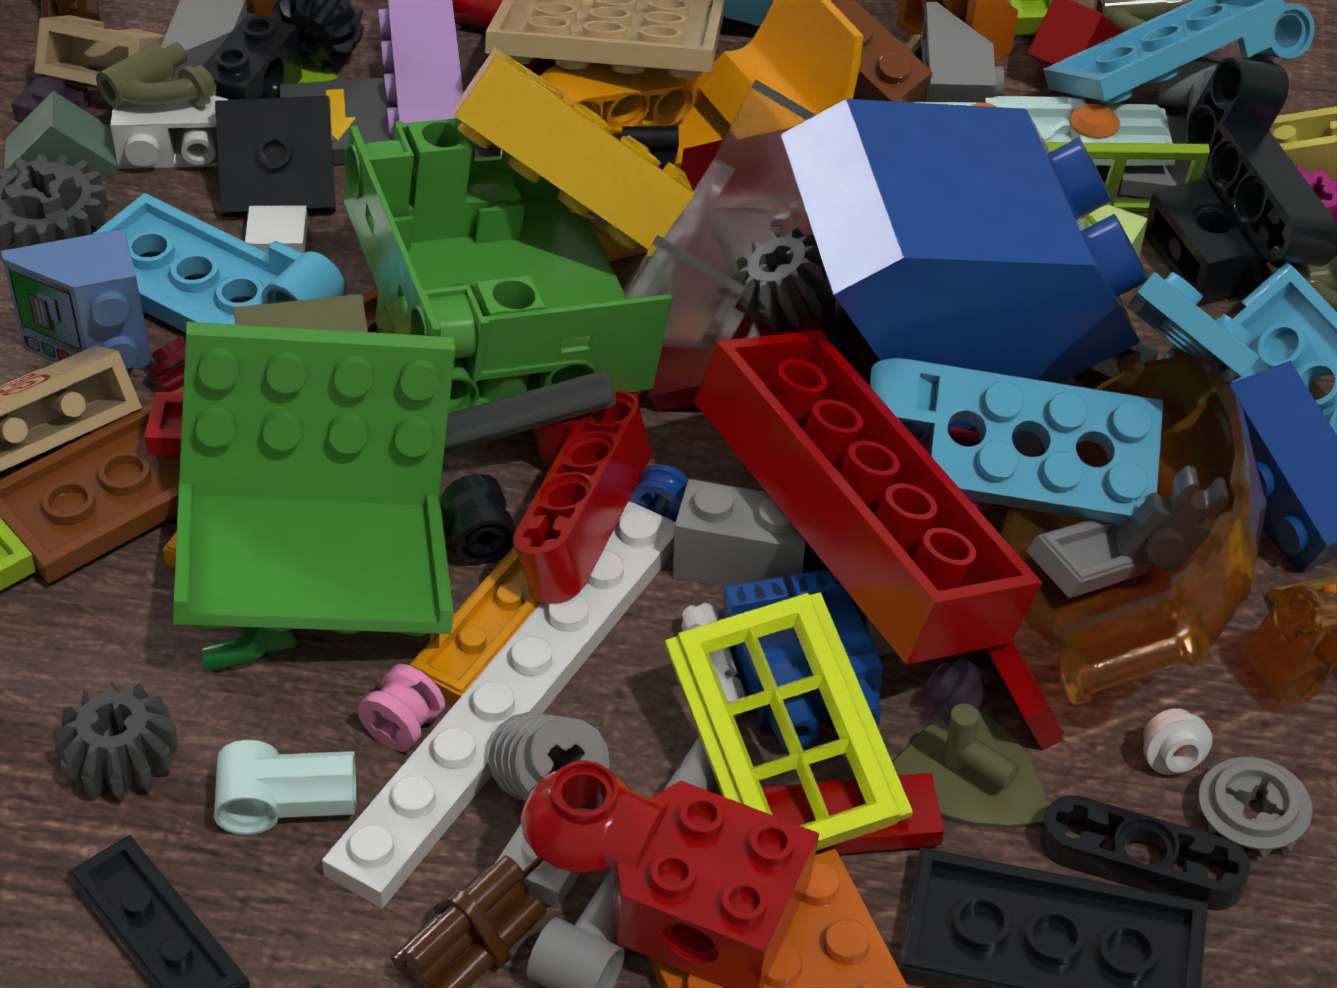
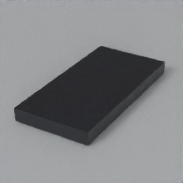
M920 847L898 969L906 984L925 988H1201L1208 903Z

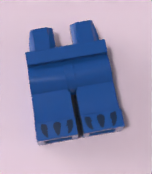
M829 569L791 575L789 594L782 577L724 587L723 619L806 593L812 595L821 592L879 730L881 716L879 698L883 666L877 652L874 651L869 633L864 629L855 601ZM794 627L758 638L777 687L813 675ZM745 642L730 646L729 649L747 696L764 691ZM819 688L783 700L801 746H810L812 742L818 739L819 722L832 720ZM770 704L755 708V718L760 733L774 731L782 747L788 750Z

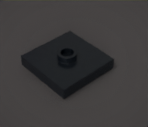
M329 95L215 101L220 209L222 216L248 215L249 206L307 205V212L336 211Z

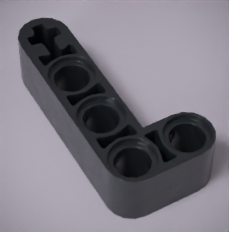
M1226 58L1215 68L1189 116L1185 131L1186 144H1209L1210 154L1204 173L1266 260L1320 267L1327 265L1337 252V223L1269 131L1288 96L1289 80L1286 70L1279 64Z

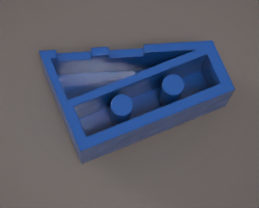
M1291 361L1228 384L1184 442L1216 478L1219 477L1225 480L1229 493L1301 573L1337 559V435Z

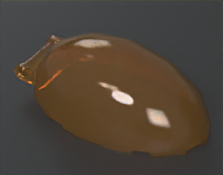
M1174 348L1175 357L1145 361L1140 352L1128 354L1117 361V368L1120 373L1093 388L1163 400L1157 494L1170 498L1174 493L1173 481L1175 476L1189 465L1195 467L1199 481L1197 491L1206 490L1218 477L1225 480L1229 497L1226 507L1220 513L1209 517L1211 526L1209 536L1175 574L1151 566L1146 574L1068 598L1026 551L1037 535L1090 519L1008 506L1001 536L1042 581L1025 615V619L1036 633L1061 653L1060 679L1067 698L1074 705L1090 701L1093 692L1155 672H1169L1183 663H1187L1191 668L1208 663L1209 646L1215 643L1250 594L1261 543L1267 502L1243 408L1233 391L1222 380L1210 361ZM1082 441L1076 444L1077 455L1085 464L1091 467H1103L1108 464L1107 454L1099 444L1092 441ZM1043 447V449H1042L1040 455L1044 454V447Z

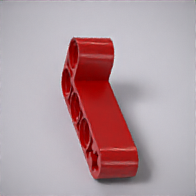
M615 390L616 404L613 407L531 429L543 467L548 470V473L514 533L513 543L531 595L539 602L547 604L560 603L571 599L584 588L632 496V492L638 484L643 470L651 459L652 449L636 397L629 392Z

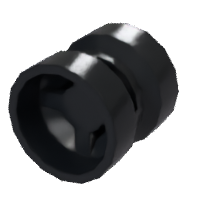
M484 474L466 475L453 481L445 488L440 497V505L445 521L452 528L451 539L459 558L469 564L481 565L492 563L505 557L514 547L513 537L516 526L510 513L506 511V499L498 480Z

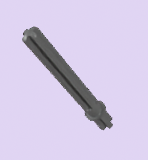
M598 371L448 413L444 453L613 407L616 404V392L612 379L606 371Z

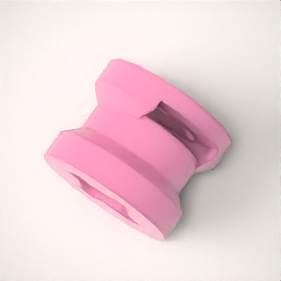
M400 663L393 665L382 679L383 688L380 691L370 692L358 705L357 711L363 726L376 740L392 750L404 752L409 751L421 737V726L435 722L445 709V699L432 679L422 671L410 665Z

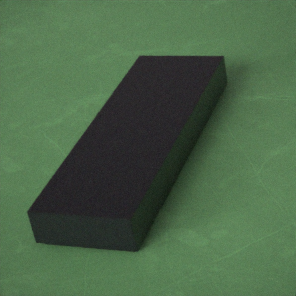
M131 835L126 836L67 872L72 889L150 988H250L249 979Z

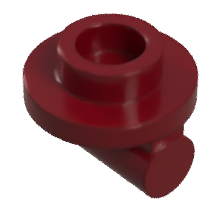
M182 335L151 354L157 365L147 370V373L153 379L157 392H172L184 386L186 341Z

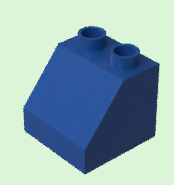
M845 99L781 134L833 295L880 361L892 358L911 359L1061 383L1141 343L1120 295L1144 284L1148 277L1134 247L1115 214L1091 226L1087 224L1084 216L1111 203L1112 199L1093 160L1079 137L1050 151L1027 109ZM955 421L948 425V429L961 428L968 430L974 427L966 421Z

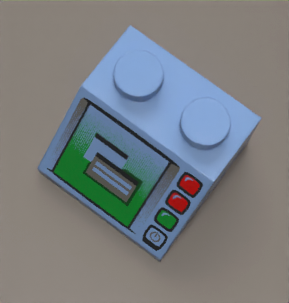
M125 229L1 251L24 349L58 362L97 345L118 350L126 370L152 365L137 278Z

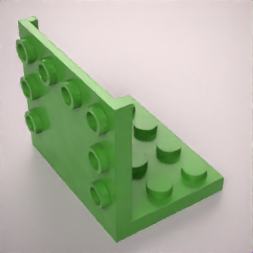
M187 322L173 625H194L202 629H216L222 626L259 627L276 632L290 629L333 630L342 634H354L360 631L400 632L408 636H423L429 633L451 634L454 610L439 494L455 359L454 337Z

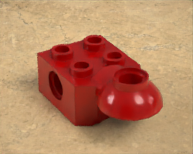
M587 760L571 762L543 777L526 797L520 817L524 839L536 856L552 866L578 873L601 871L608 868L615 871L613 917L618 945L726 988L763 987L810 884L819 838L818 832L684 781L675 783L651 798L634 793L622 778L613 774L608 768ZM581 808H583V809H588V810H591V811H579V810H575V809H581Z

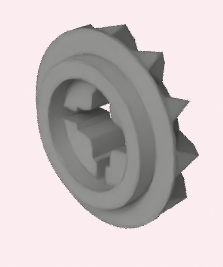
M1235 757L1216 764L1205 774L1199 788L1197 813L1203 815L1208 821L1209 834L1222 835L1241 848L1256 849L1261 857L1265 858L1273 849L1277 848L1290 852L1298 839L1306 835L1312 819V802L1302 782L1281 765L1257 757ZM1257 793L1263 795L1261 804H1263L1262 812L1257 815L1256 819L1252 818L1250 820L1245 818L1243 814L1244 806H1247L1250 800H1255Z

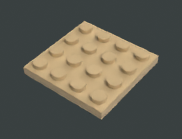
M503 0L486 30L485 54H490L496 47L520 64L531 63L533 58L554 59L557 66L567 69H583L589 67V63L612 64V70L625 74L642 73L645 71V67L668 69L667 73L677 78H698L701 76V72L712 73L724 16L725 0Z

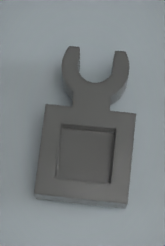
M1190 465L1183 468L1175 476L1173 481L1174 493L1170 498L1152 492L1116 534L1120 554L1175 574L1212 533L1209 517L1220 513L1228 503L1229 497L1224 479L1218 477L1209 488L1197 491L1199 488L1197 471L1195 467Z

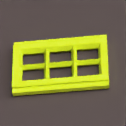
M821 592L809 595V593L680 632L678 636L665 640L666 651L723 797L772 815L759 780L796 769L816 819L800 826L819 833L816 851L896 825L898 821L912 817L913 811ZM794 627L813 675L777 687L758 638ZM745 642L764 691L728 702L709 653ZM819 688L839 740L803 751L783 700ZM770 704L790 755L753 767L733 715ZM846 753L866 804L829 816L809 764Z

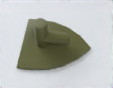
M958 695L892 762L897 775L932 773L940 814L943 819L968 826L998 829L1043 826L1045 813L1048 808L1045 788L1030 756L1007 729L984 711Z

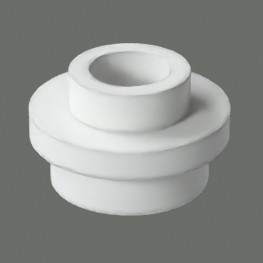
M1183 709L1165 710L1153 717L1144 730V756L1152 769L1158 773L1176 775L1187 772L1199 765L1208 755L1212 746V733L1204 720L1199 716Z

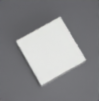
M307 205L249 206L245 242L269 254L268 246L276 240L304 254L308 228Z

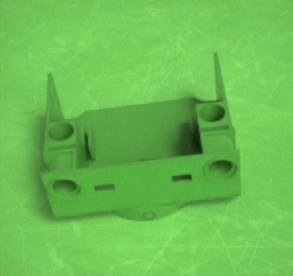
M457 118L410 123L394 122L393 140L364 143L357 125L349 126L348 145L345 151L346 174L343 202L378 289L376 307L379 333L454 337L455 359L449 413L598 371H606L609 374L616 391L635 392L653 389L672 296L671 294L627 299L589 220L570 212L568 206L557 198V194L561 189L542 176L537 183H534L519 174L507 163L511 155L501 149L500 156L475 158L476 148L483 147L468 139L458 130V126L462 121ZM491 143L489 147H493V146H497V145H495L494 143Z

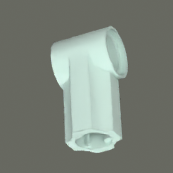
M241 740L224 746L218 753L214 819L217 825L225 831L240 835H253L271 829L277 823L278 818L355 815L357 788L354 751L279 754L278 750L270 744L257 740Z

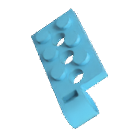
M146 193L142 194L93 233L125 229L137 278L142 310L185 333L187 322L235 325L233 307L345 296L347 291L345 280L339 269L320 253L309 251L302 254L275 240L268 246V254ZM187 277V278H201V279L188 280V279H184V278ZM252 297L251 300L246 301V302H242V303H234V302H231V301H230V300L243 301V300H247V299H249V298Z
M1154 272L1126 307L1173 344L1148 375L1193 412L1197 413L1206 403H1209L1225 383L1242 378L1260 357L1249 348V345L1255 338L1228 315L1223 314L1221 318L1214 320L1199 308L1197 303L1203 296L1179 275L1171 272L1166 279H1163Z
M885 359L872 366L870 378L872 390L918 442L925 440L930 434L928 453L971 501L1125 525L1152 492L1157 494L1163 400L911 359ZM955 421L971 423L980 433L981 442L971 447L957 444L948 433V425ZM1018 431H1029L1036 434L1044 444V454L1037 457H1028L1021 454L1013 445L1012 434ZM1082 441H1092L1099 444L1107 454L1108 464L1103 467H1091L1085 464L1077 455L1076 444Z

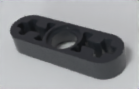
M1065 796L1052 802L1046 810L1040 835V843L1044 853L1050 860L1060 866L1140 890L1207 902L1208 910L1214 911L1231 908L1239 902L1251 870L1250 861L1245 851L1229 839L1081 796ZM1069 825L1078 826L1083 829L1080 839L1066 836ZM1106 834L1114 836L1111 851L1102 848ZM1134 841L1151 843L1160 850L1163 860L1155 864L1139 863L1127 854L1125 846ZM1178 855L1186 857L1182 872L1174 870ZM1208 866L1222 869L1221 881L1207 877Z

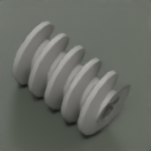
M533 712L513 715L501 723L489 741L487 754L491 776L500 789L514 798L523 801L526 800L528 794L543 777L571 762L587 760L599 763L608 769L610 765L607 743L598 729L581 719Z

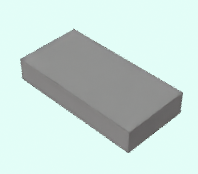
M1096 520L1084 521L1037 535L1026 551L1068 598L1146 574L1151 568V565L1119 553L1116 534L1124 525Z

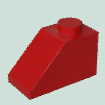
M1052 0L1027 54L1041 65L1038 73L1045 76L1044 68L1121 34V32L1099 11L1071 0Z

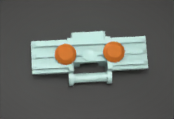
M1030 96L986 97L985 103L914 102L1027 109L1045 142H1070L1079 137L1083 143L1173 144L1165 108H1160L1158 105L1085 104V99ZM1092 159L1095 166H1110L1112 159ZM1127 159L1125 166L1175 165V160Z

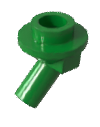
M239 627L244 634L243 637L203 645L202 659L207 671H213L250 663L259 659L264 653L274 658L280 650L294 649L299 642L290 633L293 629L276 632L259 627Z

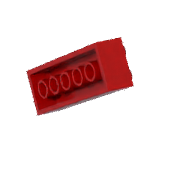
M821 330L717 341L694 403L903 662L908 665L1012 643L1042 581Z

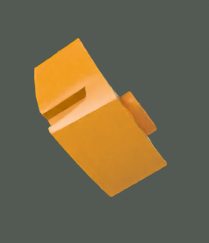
M774 0L753 39L741 49L723 52L714 62L712 73L701 72V76L698 78H677L670 76L667 73L668 69L645 67V71L642 73L625 74L612 70V64L589 63V67L583 69H567L554 66L543 72L540 77L557 87L564 94L561 100L572 106L574 102H577L598 114L611 126L613 130L610 134L618 140L622 138V126L678 125V158L673 165L681 169L684 148L806 121L845 99H853L861 63L864 35L831 0ZM569 208L570 212L581 216L580 214L576 213L575 211ZM591 224L609 262L649 251L645 247L635 251H626ZM672 227L657 248L670 245Z

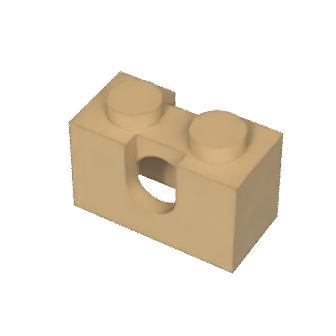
M72 15L40 18L34 72L98 86L96 75L99 72V67L108 68L152 44L161 46L165 35L138 29H105L104 22Z

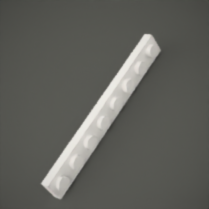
M628 501L595 568L580 593L560 603L547 604L541 602L322 859L324 877L376 906L384 908L491 777L487 754L489 741L497 727L513 715L526 712L543 714L674 554V529L676 522Z

